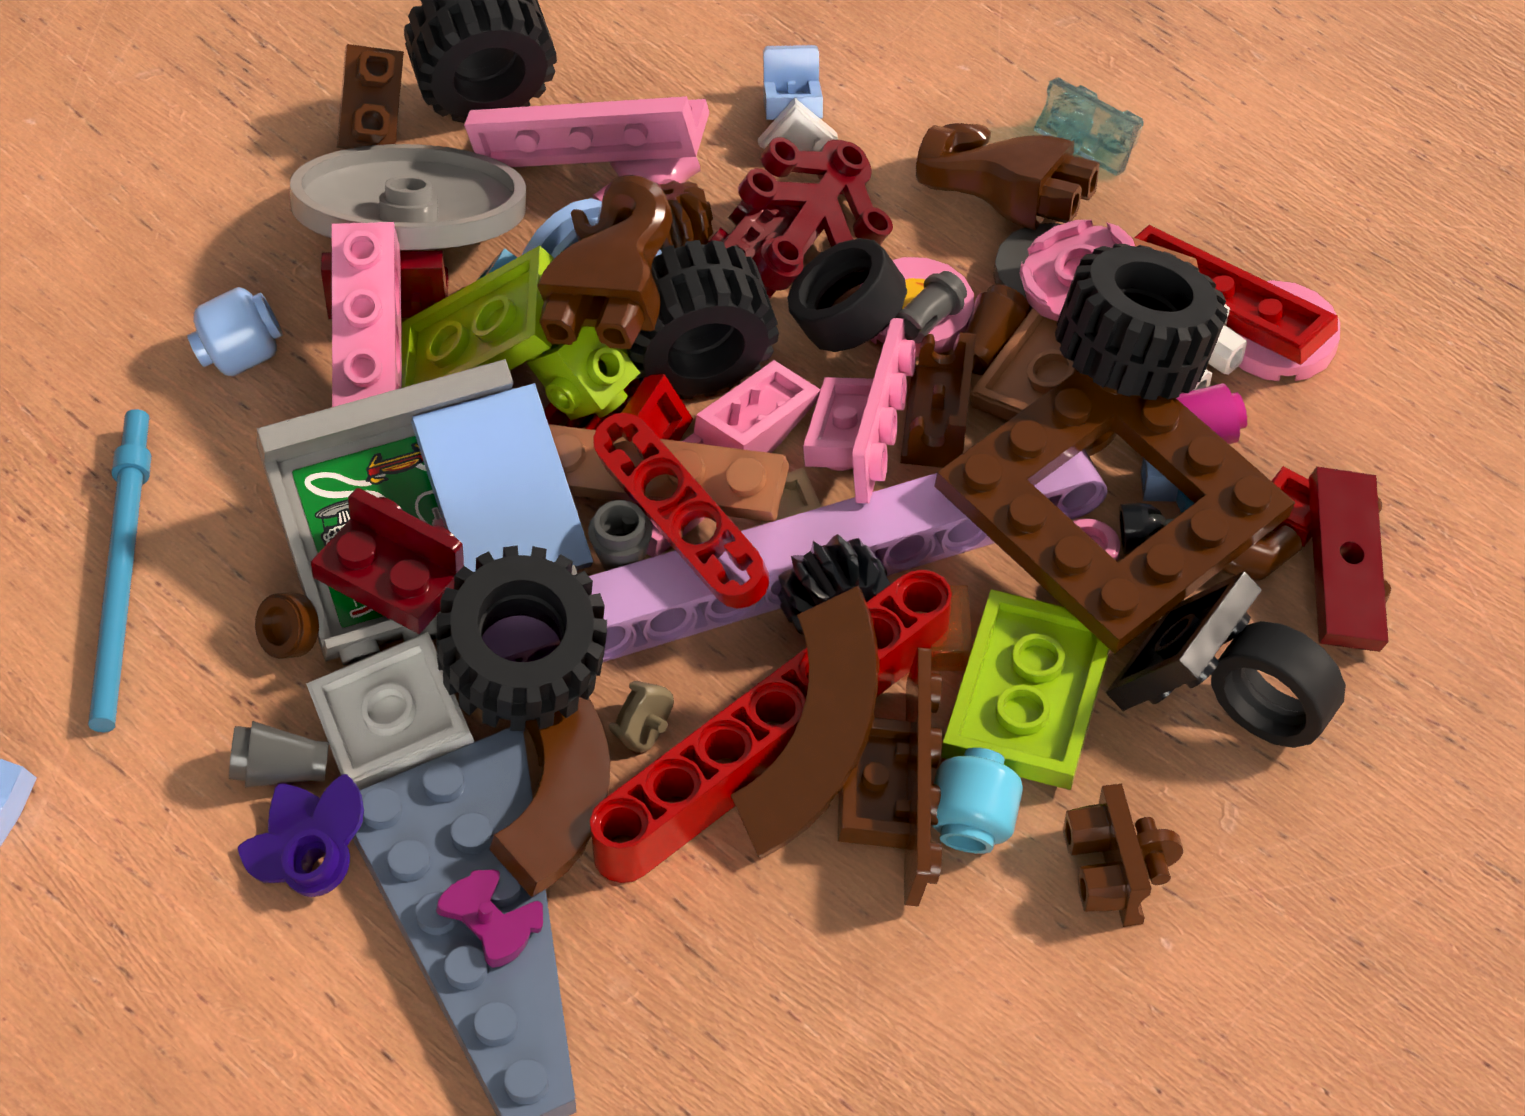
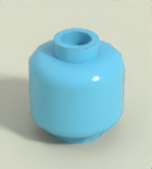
M968 748L965 750L964 756L946 759L938 767L934 784L940 787L941 799L937 809L938 824L936 826L932 825V827L940 833V841L946 846L963 852L985 854L990 853L994 845L1004 843L1013 835L1023 785L1019 775L1004 765L1005 758L998 752L985 748Z

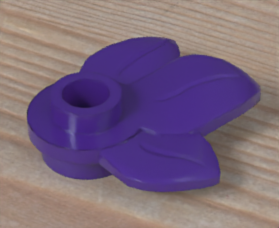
M342 774L325 789L320 798L305 789L285 783L278 784L275 787L270 805L268 833L256 835L238 846L239 856L247 872L263 883L287 882L293 890L307 897L322 896L335 889L342 882L349 868L350 853L347 846L363 822V799L357 784L347 774ZM325 857L322 864L311 872L314 863L318 859Z

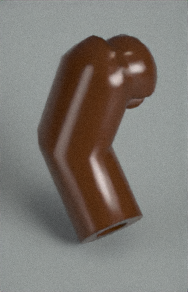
M1281 526L1263 541L1259 540L1223 568L1222 571L1234 576L1245 571L1253 581L1262 580L1302 550L1301 538L1291 527Z

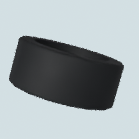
M857 238L840 242L821 252L803 268L802 272L792 283L787 297L790 314L807 337L819 349L838 352L853 349L873 339L889 326L891 319L895 318L902 309L907 288L904 276L885 249L875 240ZM862 284L861 287L846 300L832 306L834 302L848 290Z
M1260 621L1248 624L1231 641L1219 657V664L1211 674L1212 689L1218 703L1228 715L1251 734L1274 745L1296 748L1312 744L1322 734L1343 704L1345 698L1346 684L1339 666L1325 649L1304 633L1279 623ZM1257 670L1278 679L1290 688L1298 699L1277 690Z

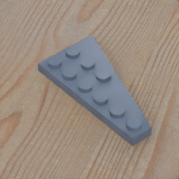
M507 728L360 790L363 799L364 815L362 825L353 837V841L496 1116H570L576 1113V1100L546 889L531 897L489 850L494 834L515 821L533 800L523 731H510V728ZM495 869L500 872V880L491 898V902L503 914L533 901H539L543 905V927L541 932H530L529 941L522 953L512 962L500 967L492 968L486 963L481 940L462 921L440 916L436 912L438 900L443 892L460 879L470 876V873L475 870Z

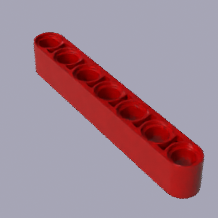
M927 570L911 571L898 578L866 602L871 613L877 646L881 648L878 650L879 673L876 697L910 672L918 647L931 649L932 655L947 641L952 593L950 585L944 577L935 572ZM807 647L603 799L593 809L590 818L594 863L602 876L610 881L619 883L634 882L645 876L735 807L731 794L747 786L770 767L785 749L794 734L805 705L809 683ZM775 720L785 722L780 725L767 724V722ZM722 758H730L736 760L732 763L726 764L715 762L716 760ZM675 796L685 798V800L676 803L663 801L668 797ZM627 835L634 837V839L624 843L610 841L617 836Z

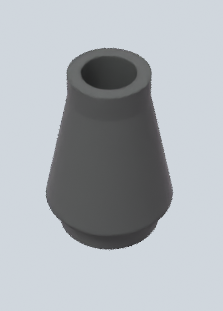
M615 500L604 504L597 510L595 516L590 521L588 536L604 571L644 560L653 528L650 519L638 505L626 500Z
M252 721V727L235 726L230 756L229 779L245 781V788L304 781L325 782L329 742L315 741Z

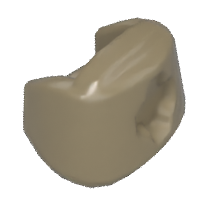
M633 681L629 684V688L632 691L625 700L616 723H610L609 729L627 748L637 753H645L652 748L660 733L666 731L668 727L667 719L674 704V697L663 686Z

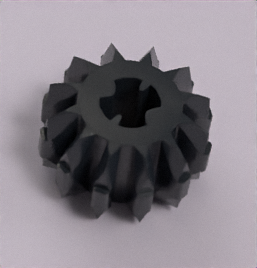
M836 534L823 546L813 541L811 551L804 556H791L793 568L784 571L778 576L781 591L777 596L781 602V610L789 623H793L798 633L804 635L797 616L798 614L856 586L860 587L865 601L868 602L888 587L890 582L887 578L886 569L879 558L875 557L870 547L864 545L859 538L845 541L839 534Z

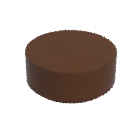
M296 592L277 593L266 597L260 604L255 618V631L258 642L267 654L278 659L301 657L307 654L315 645L319 633L318 615L312 602L306 596Z

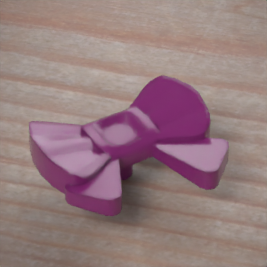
M495 869L475 870L470 873V876L460 879L443 892L438 900L436 912L440 916L462 921L481 940L486 963L492 968L500 967L512 962L522 953L529 941L530 932H541L543 927V905L539 901H533L503 914L491 902V898L500 880V872Z

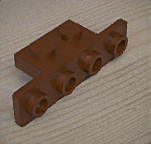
M918 647L906 682V721L874 718L867 745L857 767L852 770L839 791L838 842L905 849L904 905L919 907L927 883L937 884L942 863L941 843L931 842V825L936 826L938 824L937 809L941 799L940 787L937 784H931V768L936 769L938 767L942 747V731L940 728H931V713H937L939 709L942 676L938 673H931V649Z

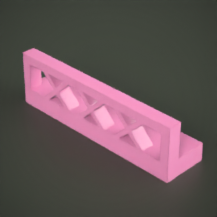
M687 96L470 110L464 126L474 153L491 157L510 167L696 157L709 116V109L706 99L688 100Z

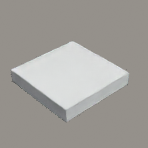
M428 632L306 683L341 775L347 774L357 784L359 790L474 743L455 694L449 695L443 684V670H438L437 651Z

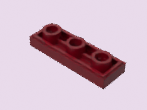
M1316 466L1309 476L1319 644L1380 652L1389 640L1376 475Z

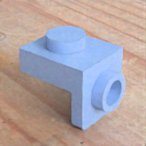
M815 45L766 46L763 49V101L766 120H775L794 98L817 117L823 119V95L819 82L818 47Z

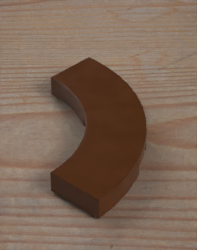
M859 586L797 615L804 632L809 660V683L801 718L785 749L773 764L747 786L731 794L754 849L760 858H764L790 843L830 807L831 801L842 789L852 770L857 767L867 745L875 718L874 709L878 689L879 656L871 613Z
M579 697L578 710L567 719L559 711L555 712L552 726L539 729L536 719L525 722V726L534 742L539 766L541 767L539 788L526 810L509 826L494 834L489 850L531 897L553 885L582 856L591 839L590 818L593 809L608 795L610 785L608 743L601 720L589 698L585 700Z

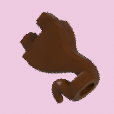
M953 123L943 127L933 125L929 128L923 137L918 151L916 178L920 184L933 190L957 191L974 195L989 203L1007 220L1032 230H1036L1045 218L1063 223L1073 221L1077 216L1080 200L1089 201L1097 189L1100 163L1073 156L1074 141L1059 137L1032 135L988 144L991 132L986 126Z
M625 175L613 179L606 187L597 223L594 226L590 225L586 214L582 210L573 209L571 211L574 230L579 241L555 257L546 267L538 282L537 287L544 301L540 324L547 341L551 344L572 345L573 342L577 341L582 326L595 327L599 341L609 348L630 349L640 330L653 331L655 329L660 310V295L651 273V265L655 255L669 235L672 224L671 207L665 193L657 183L641 176Z

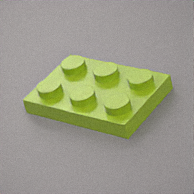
M539 245L403 321L401 332L402 388L506 359L508 368L511 370L526 361L536 359L543 352L550 349L551 343L547 341L540 324L544 301L537 285L542 273L554 257Z
M991 589L943 740L941 758L949 759L964 756L965 750L968 748H985L1001 754L1005 758L1004 765L1016 772L1020 778L1071 790L1110 649L1065 607Z

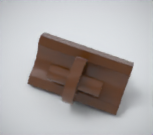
M351 44L346 45L337 148L350 149L372 145L396 144L404 51Z
M1122 783L1102 786L1099 804L1066 811L1063 834L1068 853L1073 856L1103 852L1106 862L1080 866L1078 889L1083 910L1085 912L1119 910L1123 927L1143 924L1145 917L1141 902L1151 893L1150 881L1153 885H1163L1170 881L1171 876L1168 867L1176 863L1183 854L1180 836L1172 830L1157 829L1155 820L1152 817L1138 819L1135 822L1134 828Z

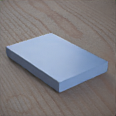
M535 383L412 416L411 424L444 527L463 544L465 567L475 572L476 557L489 551L494 560L503 557V547L517 545L518 555L531 556L532 546L547 549L546 559L555 562L561 554L573 561L576 571L591 567L593 559Z

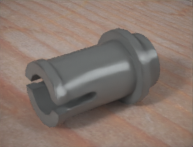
M942 271L940 274L933 273L929 275L924 281V289L901 309L895 317L905 318V338L907 340H914L918 344L921 343L922 339L945 317L956 315L963 309L964 299L967 297V289L962 280L952 272Z

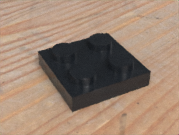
M1244 571L1181 601L1162 616L1105 693L1122 711H1125L1148 700L1152 704H1157L1165 699L1175 688L1184 684L1189 688L1198 686L1218 666L1219 660L1215 657V654L1220 647L1234 639L1250 622L1251 616L1247 613V610L1262 589Z

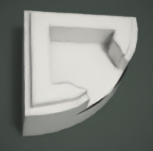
M794 98L758 138V145L765 149L772 139L782 137L791 141L799 151L820 152L825 143L830 140H837L838 136L837 132Z

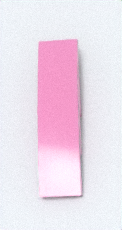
M773 360L696 415L694 433L682 442L772 453L818 401L821 389ZM705 517L696 518L689 522L682 535H686ZM652 524V536L646 554L655 557L661 555L671 545Z

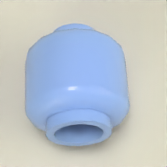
M237 287L199 305L194 311L193 319L196 331L187 335L192 350L203 367L214 363L217 369L224 375L236 376L272 358L277 351L275 339L283 336V333L264 295L260 292L253 296L246 289Z

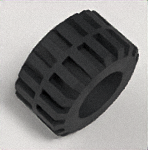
M421 0L422 6H415L411 9L408 15L410 23L404 27L405 46L424 101L427 105H433L434 112L442 117L451 114L453 121L464 123L470 110L530 106L529 100L532 97L539 98L546 91L544 83L552 81L555 69L553 64L557 63V53L538 0Z
M700 240L687 241L685 246L674 248V245L661 249L662 254L654 257L651 265V273L660 295V310L655 329L653 331L640 330L632 347L626 349L628 357L640 372L636 378H639L641 383L645 377L650 375L665 374L680 399H693L695 395L704 394L705 397L718 394L717 391L727 387L732 389L741 384V379L746 376H752L761 369L760 362L769 360L774 352L772 345L778 342L779 336L776 326L778 322L756 263L751 256L746 257L744 251L734 245L726 248L724 242L711 240L706 245H701Z
M1114 244L1113 248L1102 246L1094 249L1092 254H1086L1081 259L1079 266H1077L1056 324L1055 337L1056 341L1061 344L1059 350L1064 358L1073 361L1072 367L1079 373L1093 379L1092 382L1104 388L1114 389L1117 393L1129 397L1136 395L1148 400H1156L1158 396L1166 399L1177 398L1181 392L1189 393L1195 389L1198 382H1201L1227 319L1228 309L1224 307L1226 300L1223 293L1215 289L1216 284L1209 276L1201 274L1198 271L1199 268L1189 262H1184L1177 258L1176 255L1142 245L1135 247L1128 244Z
M518 545L503 547V557L496 560L493 559L488 551L476 557L475 572L463 566L454 575V589L446 587L440 600L441 613H437L438 670H443V684L449 695L459 693V707L468 715H471L477 708L483 711L482 723L496 728L499 718L511 720L510 731H525V722L536 719L539 729L552 726L554 723V713L557 711L567 719L578 710L579 697L588 700L595 689L596 676L601 674L607 636V620L603 619L605 605L601 594L591 595L593 580L585 571L576 576L572 575V560L561 554L555 562L547 560V549L532 546L531 556L518 555ZM512 616H528L547 624L556 633L561 643L553 652L539 660L514 662L504 659L490 650L483 641L482 636L490 626L499 620Z

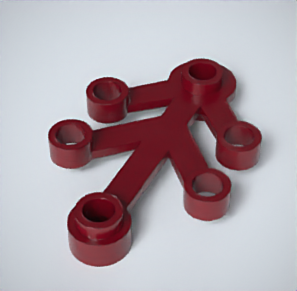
M776 137L770 141L761 153L760 160L765 170L760 168L751 169L738 186L740 198L747 205L755 209H763L768 205L802 206L783 236L766 240L752 257L757 265L764 286L772 290L781 291L789 288L802 272L804 266V253L802 249L820 222H822L831 247L840 242L853 240L837 199L839 194L845 195L855 218L853 232L857 238L875 240L881 245L893 230L890 217L881 209L873 207L865 185L870 180L872 174L871 165L866 154L856 144L844 140H830L825 143L820 152L799 151L788 139ZM791 172L816 174L820 181L818 184L776 181L774 176L782 178L788 176Z

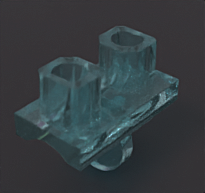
M1057 77L1049 81L1046 104L1036 121L1034 131L1041 135L1074 141L1073 155L1078 154L1085 159L1097 161L1100 163L1101 168L1117 176L1125 171L1131 151L1137 145L1144 122L1143 118L1128 110L1122 112L1099 100L1097 93L1082 85L1075 87Z

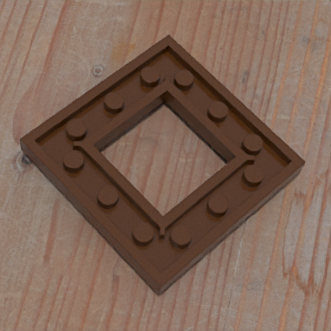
M1076 371L939 470L934 487L1115 654L1286 520L1292 512L1295 501L1178 399H1166L1158 396L1156 400L1143 399L1136 395L1129 397L1119 394L1116 390L1109 387L1104 388L1092 382L1093 379L1088 375H1083ZM1110 429L1194 502L1192 506L1119 562L1110 556L1035 487L1037 483Z

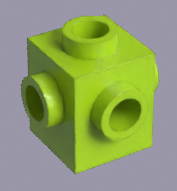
M582 326L577 341L573 342L572 345L551 344L550 349L543 352L536 359L526 363L544 385L549 401L558 410L565 413L571 421L595 413L598 418H602L614 411L628 397L623 389L640 374L628 357L626 349L609 348L599 341L595 327Z

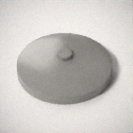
M419 144L372 145L325 154L299 167L293 173L290 180V207L294 217L301 224L329 238H332V224L394 222L400 250L443 249L483 242L498 237L516 227L522 221L526 212V184L522 176L507 164L474 152Z

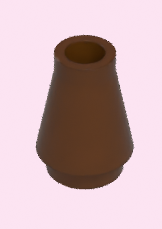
M999 284L992 285L988 288L987 292H982L976 297L966 333L976 334L972 370L974 374L983 375L1030 312V304L1027 299L1011 287Z

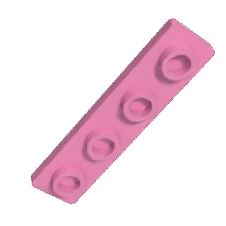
M893 318L890 321L874 379L825 377L803 445L805 467H827L836 471L853 468L856 503H870L875 481H884L886 478L888 460L886 445L895 444L897 435L896 410H904L907 395L906 376L914 375L916 346L914 340H905L904 318Z

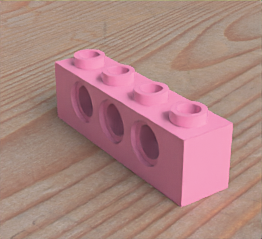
M394 222L332 224V407L402 388L401 262L399 241Z

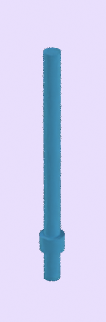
M139 409L129 410L125 413L121 446L115 449L111 474L117 485L88 721L89 728L97 732H110L115 728L142 485L150 477L152 455L146 448L150 417L148 413Z

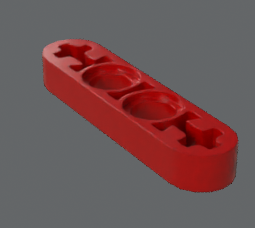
M624 412L613 414L604 419L596 428L593 436V445L607 472L632 501L642 509L651 523L720 602L736 609L750 607L759 602L767 592L769 572L758 550L641 418L635 414ZM624 437L629 442L633 441L640 457L643 459L636 468L623 450L620 448L616 449L614 442L617 439ZM667 474L678 479L677 489L671 497L661 501H654L645 496L647 484L653 478ZM705 517L716 522L714 535L703 544L693 545L683 540L682 534L685 527L694 519ZM725 551L729 559L739 570L747 571L750 579L746 583L740 585L735 580L729 581L723 565L718 560Z

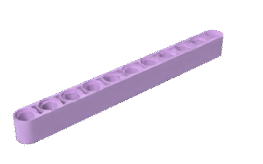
M1085 449L1035 485L1043 495L1071 520L1092 512L1104 501L1107 495V486ZM935 473L872 492L870 503H856V498L854 497L741 531L758 550L769 572V586L766 594L759 602L750 607L736 609L720 602L676 550L589 576L593 580L591 595L601 594L605 605L603 619L607 620V636L603 662L780 609L781 602L777 595L781 591V584L778 576L784 571L793 568L791 556H804L811 551L813 541L823 546L836 534H839L845 541L859 538L864 545L870 547L875 557L879 558L888 575L994 544L995 542L934 487L937 475ZM726 551L718 558L725 569L729 581L735 580L742 585L750 579L746 570L741 571L734 565ZM512 616L499 620L490 626L482 636L483 641L490 650L498 656L514 662L539 660L553 652L561 643L556 633L547 624L528 616Z

